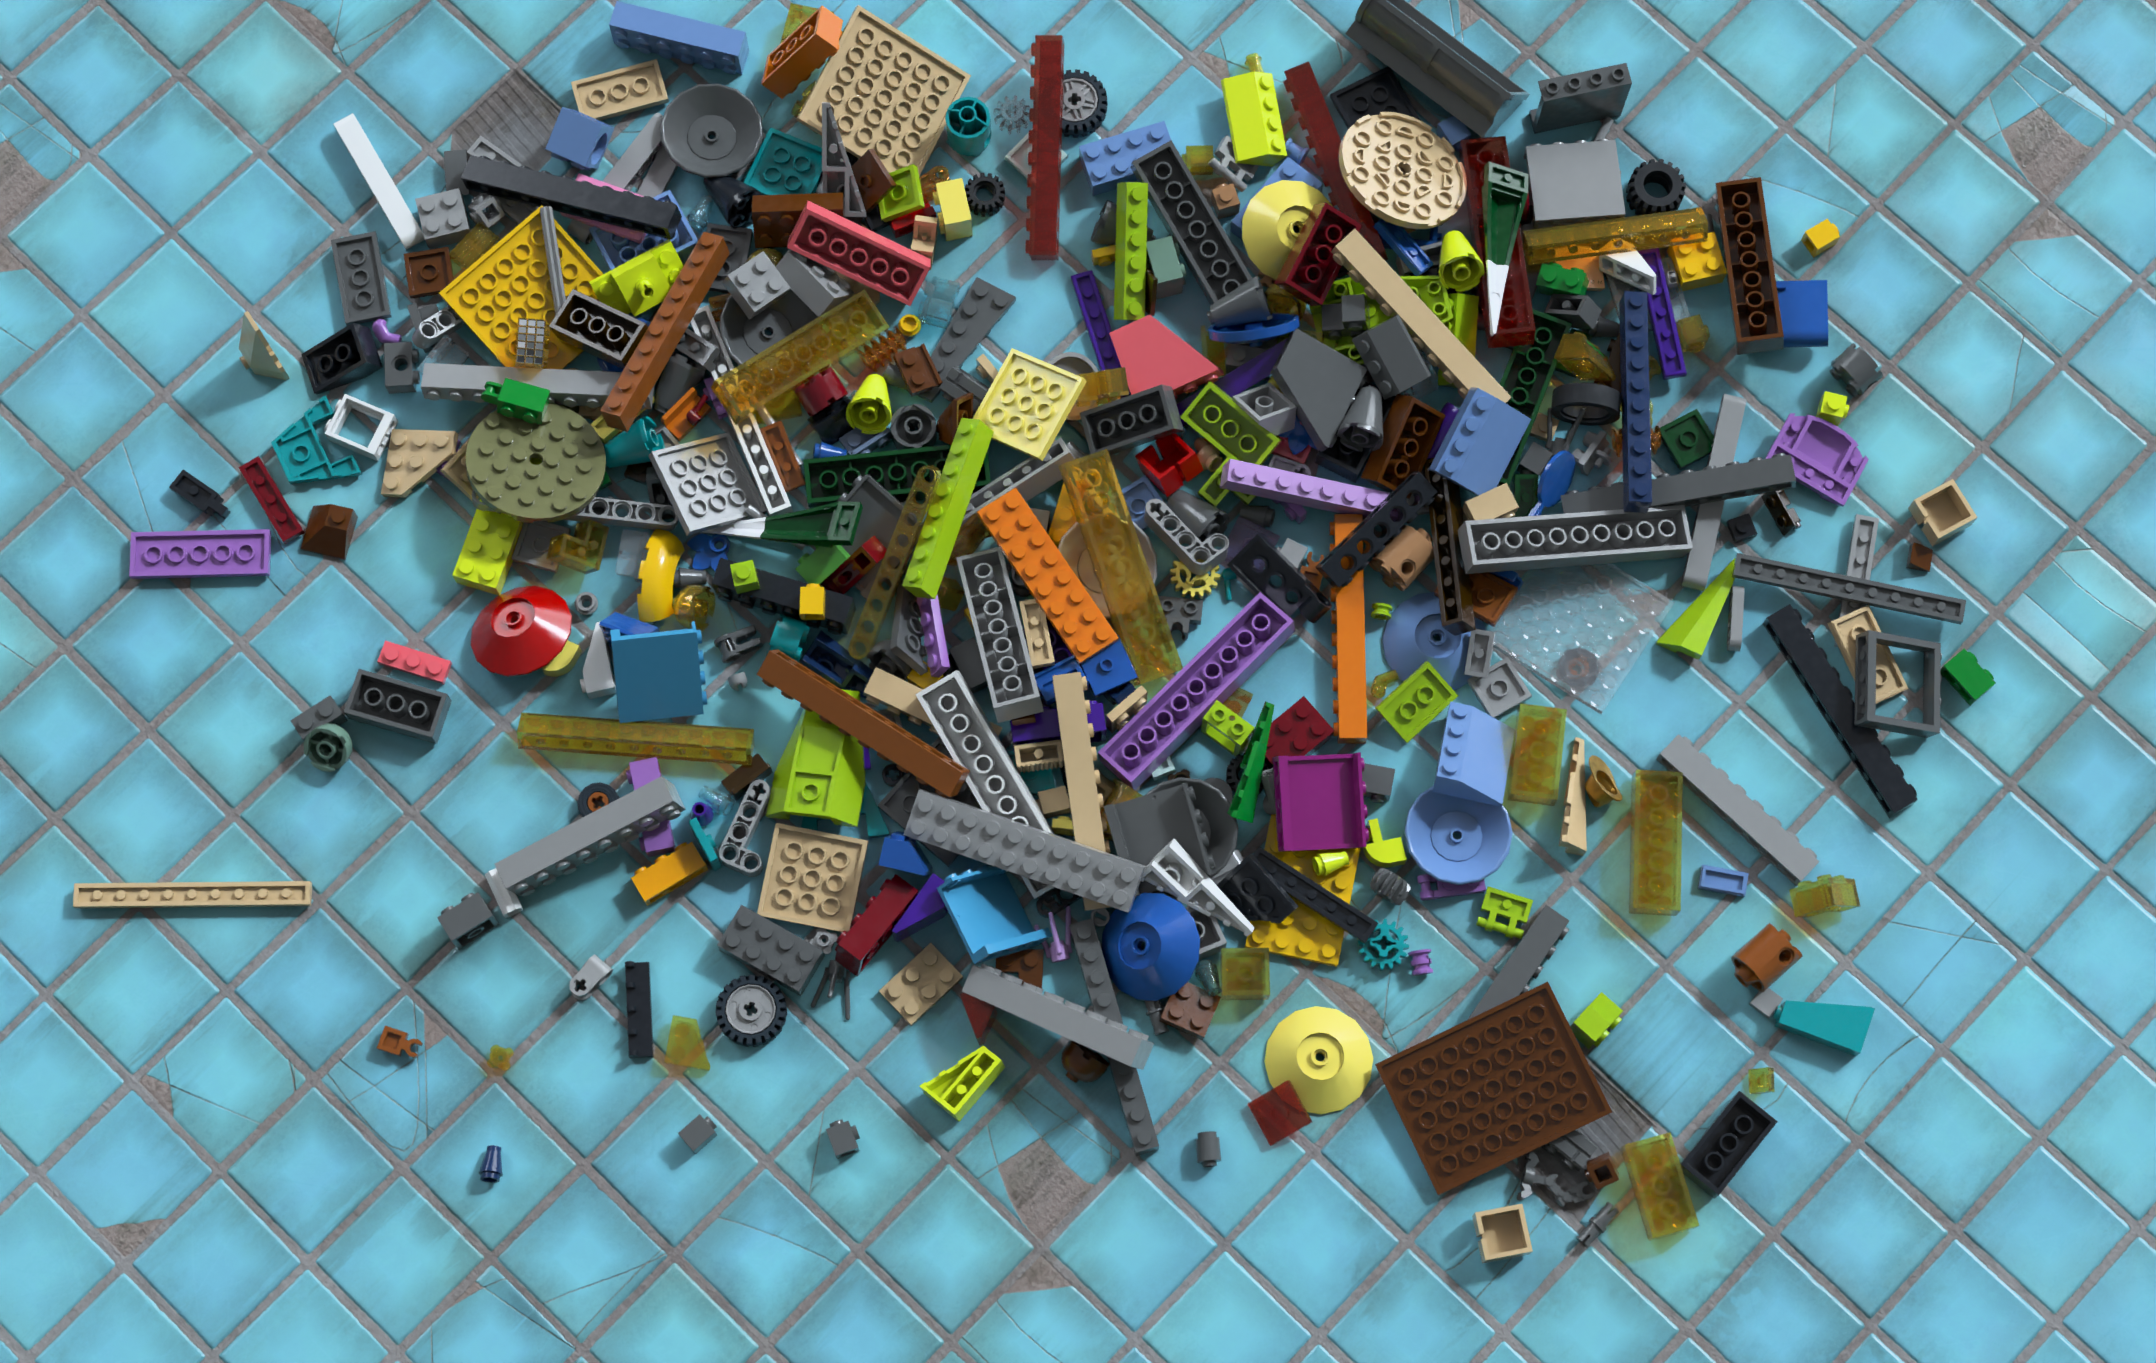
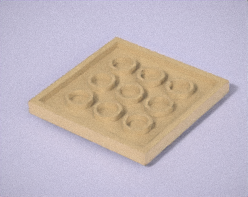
M776 823L757 914L776 920L838 932H848L852 926L851 922L853 921L869 841Z

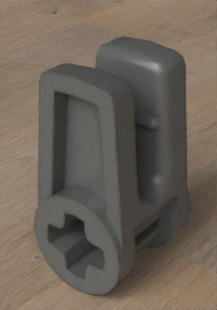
M754 625L722 635L714 640L715 646L719 647L722 654L721 660L723 663L733 662L741 656L763 646L760 638L751 639V641L740 645L737 644L756 634Z

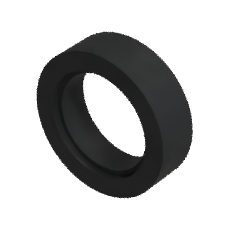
M1564 384L1553 390L1551 414L1561 421L1573 424L1581 409L1585 408V413L1579 425L1597 426L1610 424L1620 418L1622 395L1619 391L1600 384Z

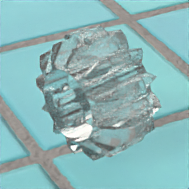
M1016 95L1013 97V100H1009L1006 96L1004 102L998 101V108L994 109V115L996 116L994 122L995 124H1000L999 129L1001 131L1008 128L1010 135L1012 130L1015 129L1019 134L1021 132L1020 127L1025 129L1028 127L1027 122L1031 120V114H1029L1031 108L1029 105H1025L1024 98L1017 101Z

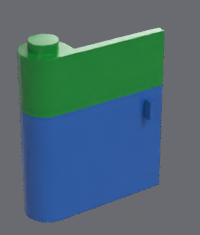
M1827 280L1776 281L1784 335V348L1828 347Z

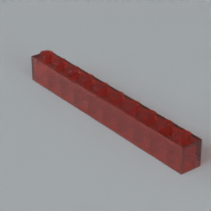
M1035 35V43L1031 44V55L1035 56V65H1031V78H1034V86L1030 87V100H1034L1033 108L1029 110V120L1033 122V130H1029V144H1032V152H1028V165L1032 166V171L1027 176V185L1031 187V196H1027V209H1030V218H1026V231H1030V240H1026L1025 243L1026 253H1029L1031 260H1059L1065 47L1062 35Z
M1309 61L1284 71L1286 80L1283 81L1287 93L1292 92L1294 96L1290 101L1294 111H1300L1302 117H1299L1298 121L1302 131L1306 129L1309 136L1305 138L1309 148H1314L1316 151V155H1313L1317 168L1322 167L1324 171L1320 175L1324 186H1330L1332 191L1328 193L1332 206L1337 205L1340 212L1362 225L1359 231L1361 236L1385 261L1388 260L1378 231L1373 227L1375 224L1369 210L1353 195L1342 176L1339 164L1341 140Z

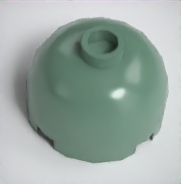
M326 723L317 726L306 736L303 743L304 753L312 760L311 764L315 768L327 772L341 768L349 760L353 751L349 733L336 724Z

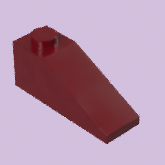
M873 536L860 546L821 585L827 590L844 595L890 552Z

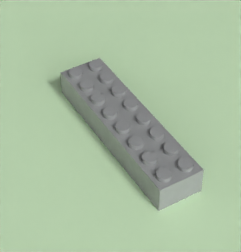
M1000 547L957 557L997 722L1001 723L1044 712L1002 550Z
M661 776L495 863V866L507 890L519 896H528L534 893L535 888L542 884L543 886L549 885L556 881V877L574 872L577 866L595 861L598 855L616 850L619 844L637 839L640 833L658 828L660 826L659 823L667 819H676L681 815L680 812L686 809L675 785Z
M983 963L981 967L972 966L962 992L1128 1066L1141 1070L1144 1069L1154 1045L1153 1042L1148 1041V1035L1133 1029H1129L1128 1032L1126 1031L1128 1026L1110 1019L1105 1022L1107 1017L1087 1010L1085 1013L1086 1008L1066 1000L1064 1004V998L1046 991L1042 994L1044 989L1026 982L1021 985L1023 980L1003 973L1001 976L1002 971Z

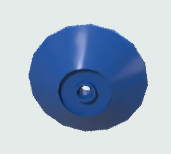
M1142 893L1139 896H1135L1131 911L1125 912L1116 909L1111 913L1109 922L1102 933L1101 950L1110 979L1120 991L1137 1000L1158 1001L1176 994L1191 979L1199 961L1200 937L1194 918L1182 903L1165 894ZM1143 942H1145V944H1146V947H1145L1144 950H1142V948H1141V944H1142Z

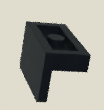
M847 396L807 419L823 443L833 445L839 441L840 437L854 429L846 419V409L851 401Z

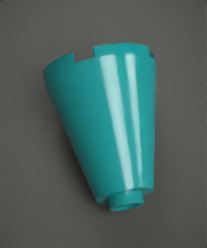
M648 416L640 418L631 425L628 432L622 431L604 444L606 466L613 468L651 462L649 454L652 451L665 448L661 433L656 435L653 429L657 427L655 422Z

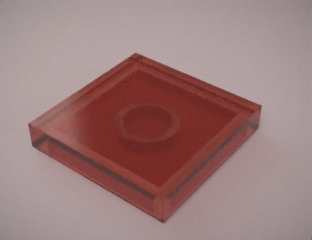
M1290 1080L1248 1103L1270 1146L1313 1123Z

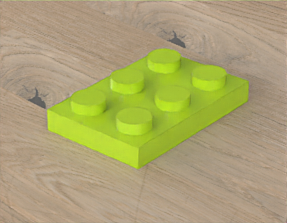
M1425 661L1375 709L1397 734L1408 743L1450 704V701L1455 700L1458 695L1428 661Z

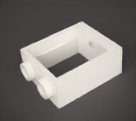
M345 394L343 399L337 402L332 420L329 419L326 423L325 435L330 442L379 461L391 437L392 429H395L398 420L390 412ZM351 409L381 420L368 448L339 436Z

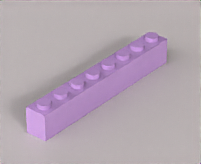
M1229 459L1223 465L1220 488L1340 514H1362L1363 519L1390 494L1388 492ZM1393 509L1390 512V518L1392 521H1396L1398 519V512L1396 509Z

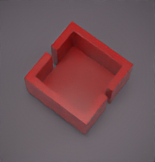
M1176 434L1155 441L1163 460L1160 461L1152 445H1149L1135 456L1142 473L1167 497L1182 487L1184 480L1189 482L1203 471L1196 452Z

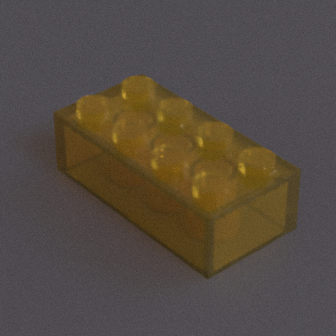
M1520 703L1516 716L1508 800L1549 806L1556 804L1558 800L1567 709Z
M1671 1132L1623 1145L1620 1149L1648 1241L1697 1228L1699 1223Z

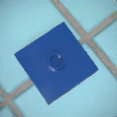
M1120 637L1117 642L1080 664L1095 697L1138 678Z

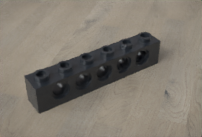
M1419 471L1412 472L1315 568L1333 587H1345L1352 581L1353 578L1351 576L1357 570L1360 572L1369 564L1368 559L1373 554L1376 556L1386 547L1384 545L1385 542L1390 538H1396L1402 532L1400 528L1406 522L1408 524L1411 523L1418 516L1417 511L1422 506L1425 508L1434 501L1435 498L1433 496L1438 491ZM1409 493H1412L1415 498L1411 506L1406 501ZM1393 509H1396L1398 512V519L1396 521H1392L1390 518V512ZM1376 525L1382 528L1380 537L1374 535V527ZM1360 541H1363L1366 545L1363 553H1360L1357 549ZM1343 557H1347L1349 559V566L1347 569H1343L1341 566V560Z

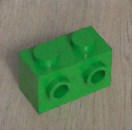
M1542 263L1536 282L1539 293L1550 296L1552 294L1585 295L1589 284L1588 277L1583 270L1574 267L1571 270L1565 269L1557 263H1549V265Z

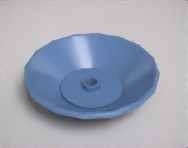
M1434 592L1417 594L1400 603L1391 614V619L1387 620L1382 638L1385 659L1395 676L1403 682L1425 661H1428L1455 691L1468 684L1467 680L1473 677L1471 675H1464L1471 631L1457 636L1451 634L1442 627L1439 598L1434 595ZM1474 617L1475 628L1486 630L1483 622ZM1438 635L1441 640L1438 642L1434 641L1433 636Z
M1433 786L1418 796L1408 811L1404 832L1408 851L1421 870L1438 881L1463 885L1480 882L1499 869L1509 854L1513 834L1509 814L1503 805L1500 807L1432 792ZM1459 833L1461 838L1458 840L1454 839L1453 834Z

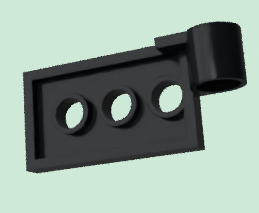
M1260 532L1227 564L1257 595L1261 592L1289 617L1299 608L1301 614L1308 621L1316 623L1332 607L1329 599ZM1255 559L1264 561V570H1258L1254 566ZM1272 575H1277L1281 578V586H1275L1271 583L1270 578ZM1290 591L1295 592L1298 595V601H1289L1287 593Z

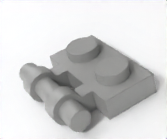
M1226 135L1222 138L1214 153L1221 160L1218 161L1213 157L1208 164L1214 169L1213 172L1218 176L1222 175L1229 181L1228 184H1234L1235 188L1243 192L1247 185L1242 179L1247 182L1251 180L1259 165L1236 163L1232 139ZM1227 166L1234 170L1235 174H1233L1229 169H1227Z

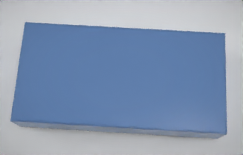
M1701 865L1697 889L1745 897L1749 873Z

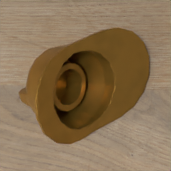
M1592 755L1589 758L1592 774L1585 783L1589 799L1597 808L1608 804L1612 800L1620 802L1622 795L1616 786L1610 769L1601 758Z

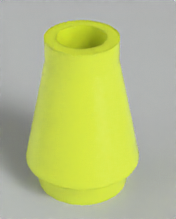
M1345 851L1317 854V857L1312 858V864L1316 875L1326 876L1345 865H1349V858Z

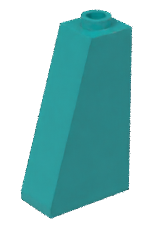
M1786 1000L1781 1006H1777L1773 1019H1776L1775 1027L1857 1056L1861 1053L1875 1008Z

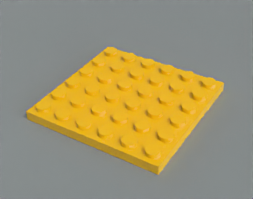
M542 205L439 292L442 299L504 367H516V363H520L516 362V356L543 359L542 364H534V360L533 363H525L524 361V363H521L523 368L525 364H532V368L533 365H541L542 369H564L583 352V350L558 339L549 327L555 317L540 216ZM554 219L566 299L572 289L598 300L589 282L603 275V272ZM519 319H527V326L519 325ZM528 320H536V327L528 326ZM537 320L545 321V327H537ZM518 327L545 328L544 335H541L544 336V342L517 340L518 334H528L527 330L526 333H518ZM517 341L544 343L543 349L526 348V346L525 348L517 347ZM517 349L542 350L543 357L516 355Z

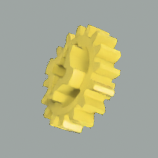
M1180 559L1179 561H1173L1175 568L1170 569V575L1174 576L1171 578V584L1177 583L1175 586L1176 592L1183 590L1182 597H1185L1188 593L1191 599H1194L1195 595L1203 599V593L1206 592L1208 595H1211V587L1217 588L1218 583L1216 581L1220 580V574L1216 572L1219 571V565L1210 570L1211 577L1206 573L1204 575H1196L1191 580L1192 572ZM1197 559V560H1196L1197 562H1200V563L1205 562V561L1202 560V559ZM1180 573H1182L1181 575L1184 576L1186 579L1185 584L1182 582L1180 578Z

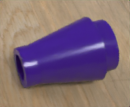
M702 802L695 803L690 813L691 820L696 817L701 826L708 825L714 816L712 808Z

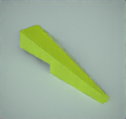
M1735 558L1658 639L1657 645L1675 653L1677 651L1682 652L1697 660L1701 658L1735 578L1732 577Z

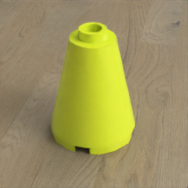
M1450 231L1442 239L1438 272L1440 282L1447 289L1450 287L1459 292L1470 290L1477 286L1482 275L1484 276L1483 262L1463 233Z
M871 374L865 378L846 409L848 423L852 428L855 429L856 427L862 430L861 433L877 434L883 432L892 419L887 383L878 374Z

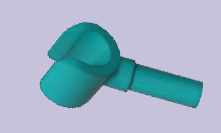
M1226 568L1221 576L1225 585L1226 600H1232L1230 580L1236 579V574L1230 568Z

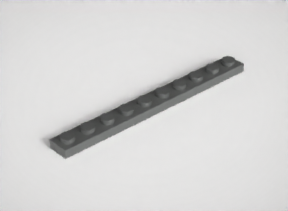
M1740 553L1736 555L1732 574L1733 578L1960 625L1964 618L1966 600Z

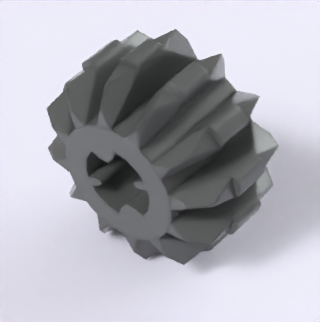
M1380 868L1374 874L1370 883V887L1375 893L1395 905H1401L1408 897L1411 889L1405 880L1385 868Z

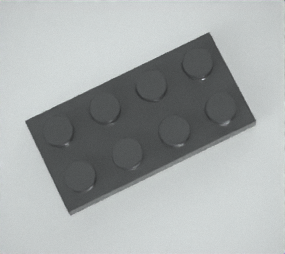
M373 231L331 240L346 325L348 326L353 322L361 324L376 321L379 318H391L376 232Z

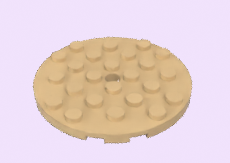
M1380 112L1379 115L1373 116L1368 114L1358 119L1348 129L1339 148V164L1342 176L1358 201L1384 221L1411 229L1437 227L1450 220L1465 199L1467 179L1463 164L1458 162L1454 155L1455 149L1444 137L1440 138L1432 132L1431 126L1414 117L1395 112ZM1399 167L1404 168V171L1406 172L1405 175H1403V172L1399 169Z

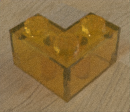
M1125 367L1076 374L1087 381L1075 402L1077 408L1090 406V401H1096L1097 405L1121 399V396L1129 395Z
M592 520L576 524L574 537L564 533L551 538L546 559L584 574L598 571L609 527Z
M1830 874L1817 877L1815 882L1797 883L1798 887L1789 890L1795 917L1809 918L1825 912H1843L1860 907L1855 880L1845 878L1844 875L1831 877Z

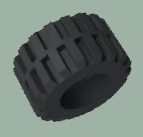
M1650 159L1648 164L1644 161L1640 164V167L1634 169L1626 188V200L1630 202V209L1636 210L1635 214L1638 217L1640 214L1644 217L1673 215L1678 210L1685 194L1686 183H1683L1685 179L1683 174L1679 175L1680 169L1672 167L1673 163L1668 162V164H1665L1663 159H1659L1658 162ZM1658 183L1666 189L1668 195L1662 198L1652 197L1645 191L1644 185Z

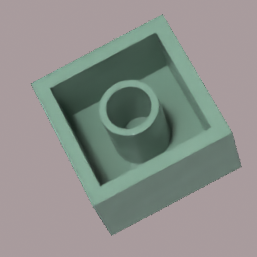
M1172 236L1147 242L1146 267L1152 270V273L1158 279L1156 300L1181 294L1183 285L1186 284L1185 266L1179 262L1178 243H1173Z

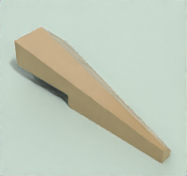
M1575 737L1563 805L1565 806L1559 846L1566 847L1565 853L1584 856L1587 851L1584 740Z

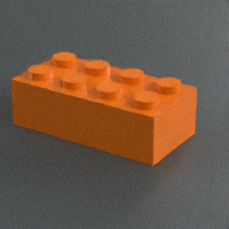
M824 6L818 8L767 56L761 84L781 99L789 93L792 94L797 89L799 83L808 80L816 68L820 69L829 56H834L840 47L838 44L842 35L843 20Z

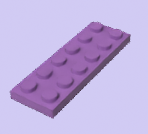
M270 529L131 532L129 577L131 579L270 576L271 531Z

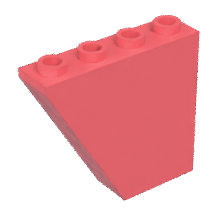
M1147 315L1109 333L1131 395L1159 385H1166L1172 387L1174 397L1177 399V395L1184 392H1194L1198 389V386L1204 383L1208 384V382L1214 383L1218 380V377L1224 375L1223 370L1151 315Z

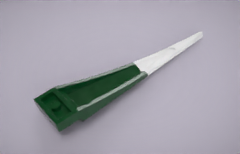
M1488 162L1484 166L1482 203L1490 334L1492 337L1497 331L1509 264L1528 196L1529 174Z
M838 501L781 515L741 520L702 532L830 548L833 545L852 546L863 506L861 502Z

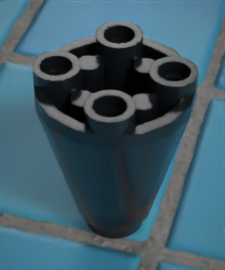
M729 176L704 178L703 183L706 190L731 227L737 228L747 222H753V195H763L758 189Z

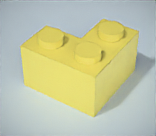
M959 178L936 183V192H933L935 206L939 205L941 212L937 213L940 234H945L946 241L973 236L972 219L963 179Z

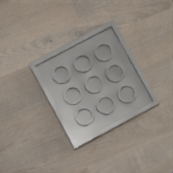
M729 432L652 451L649 454L652 465L686 535L751 519L753 517L745 512L749 504L763 514L767 512Z

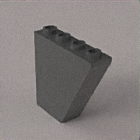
M1296 328L1289 334L1270 373L1284 396L1297 407L1296 415L1316 448L1321 452L1327 448H1332L1337 440L1335 434L1345 418L1347 409H1350L1356 398L1354 395L1357 389H1361L1367 379L1364 376L1367 368Z

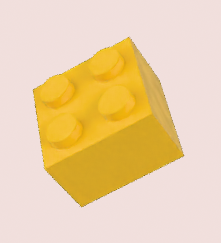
M1715 232L1670 242L1667 253L1672 270L1678 274L1679 285L1677 287L1679 292L1723 282L1727 272Z

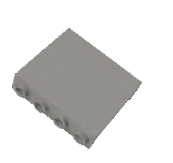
M1599 139L1594 142L1579 140L1566 144L1555 142L1551 145L1536 143L1526 146L1523 157L1526 159L1529 174L1533 230L1623 223L1626 213L1616 140Z

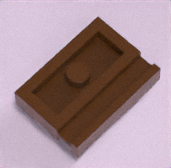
M924 343L916 348L912 347L894 354L893 359L911 397L932 390L934 387H940L942 380Z

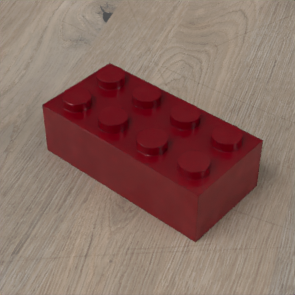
M1326 202L1314 204L1274 284L1310 306L1322 305L1341 268V265L1334 260L1331 251L1351 231L1356 229L1359 232L1362 225Z
M897 874L891 880L887 878L880 887V894L877 897L872 896L865 906L867 908L862 915L858 913L851 922V929L848 932L843 931L836 941L838 945L835 948V961L857 977L891 937L893 928L918 895V890Z

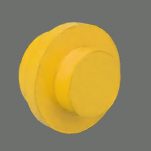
M912 314L903 316L898 324L899 331L907 337L917 335L921 330L919 318Z

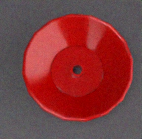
M539 586L518 587L496 596L481 610L472 627L470 645L476 661L489 672L507 677L534 672L549 664L563 650L571 634L572 615L566 601L556 592Z

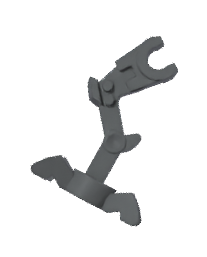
M1533 1151L1525 1155L1527 1163L1522 1171L1521 1192L1518 1193L1517 1200H1522L1533 1193L1531 1189L1533 1183L1547 1186L1555 1195V1201L1561 1207H1564L1565 1203L1572 1202L1574 1204L1591 1199L1594 1196L1593 1193L1585 1195L1582 1192V1188L1589 1184L1588 1181H1584L1563 1192L1554 1181L1558 1177L1557 1174H1552L1548 1177L1536 1175L1534 1167L1539 1162L1537 1155Z

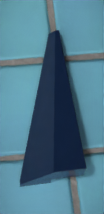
M820 630L799 663L838 688L859 691L860 697L867 698L863 693L874 671Z

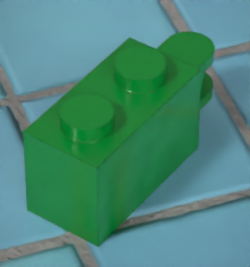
M505 378L503 385L491 381L485 383L484 387L486 390L482 392L481 399L497 405V413L506 417L522 419L528 423L542 424L549 405L550 390Z

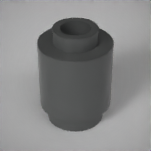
M1216 1132L1197 1133L1198 1139L1195 1140L1197 1163H1202L1203 1167L1217 1166V1162L1221 1161L1220 1140Z

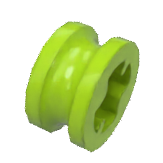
M1385 603L1372 604V609H1374L1371 612L1372 618L1378 620L1391 619V614H1389L1392 611L1391 605Z

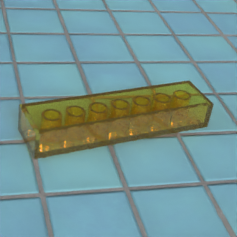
M864 289L716 379L711 389L735 425H738L790 393L798 386L806 383L813 376L832 367L884 335L890 326Z

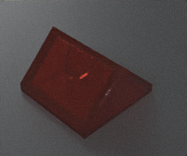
M962 993L960 996L979 1045H983L998 1014L996 1007L969 994Z

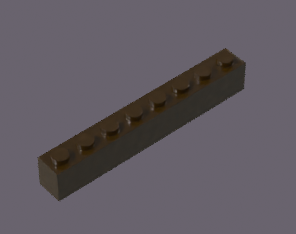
M1434 458L1426 460L1424 468L1426 479L1438 491L1433 496L1435 498L1434 501L1429 505L1441 621L1444 629L1457 636L1476 630L1470 576L1465 574L1457 531L1463 524L1460 489L1453 482L1428 470Z

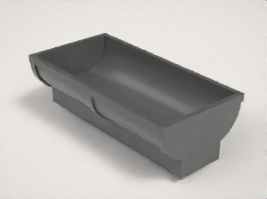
M1363 0L1356 13L1355 21L1346 32L1347 36L1482 138L1492 137L1500 125L1530 95L1405 0Z

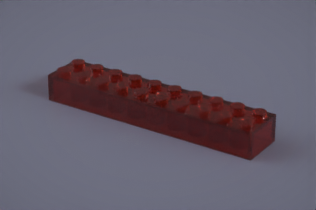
M1506 136L1461 140L1459 156L1465 170L1467 182L1465 197L1473 249L1483 262L1485 271L1484 276L1482 275L1480 278L1479 291L1488 348L1534 344L1536 329L1520 226L1517 231L1505 282L1497 331L1492 337L1490 334L1482 186L1484 185V166L1488 162L1510 168Z

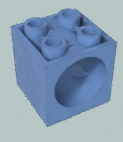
M562 107L545 149L551 151L550 156L568 162L571 160V165L579 169L590 171V168L598 169L615 127L579 111Z

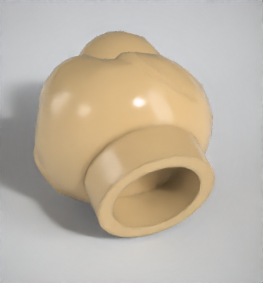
M1199 437L1195 440L1194 448L1198 451L1197 457L1203 470L1215 472L1223 463L1220 450L1213 444H1210L1204 437Z

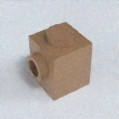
M1220 184L1212 189L1211 202L1218 220L1239 213L1240 201L1234 184Z

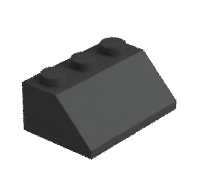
M1399 315L1367 329L1352 339L1384 400L1403 392L1431 376Z

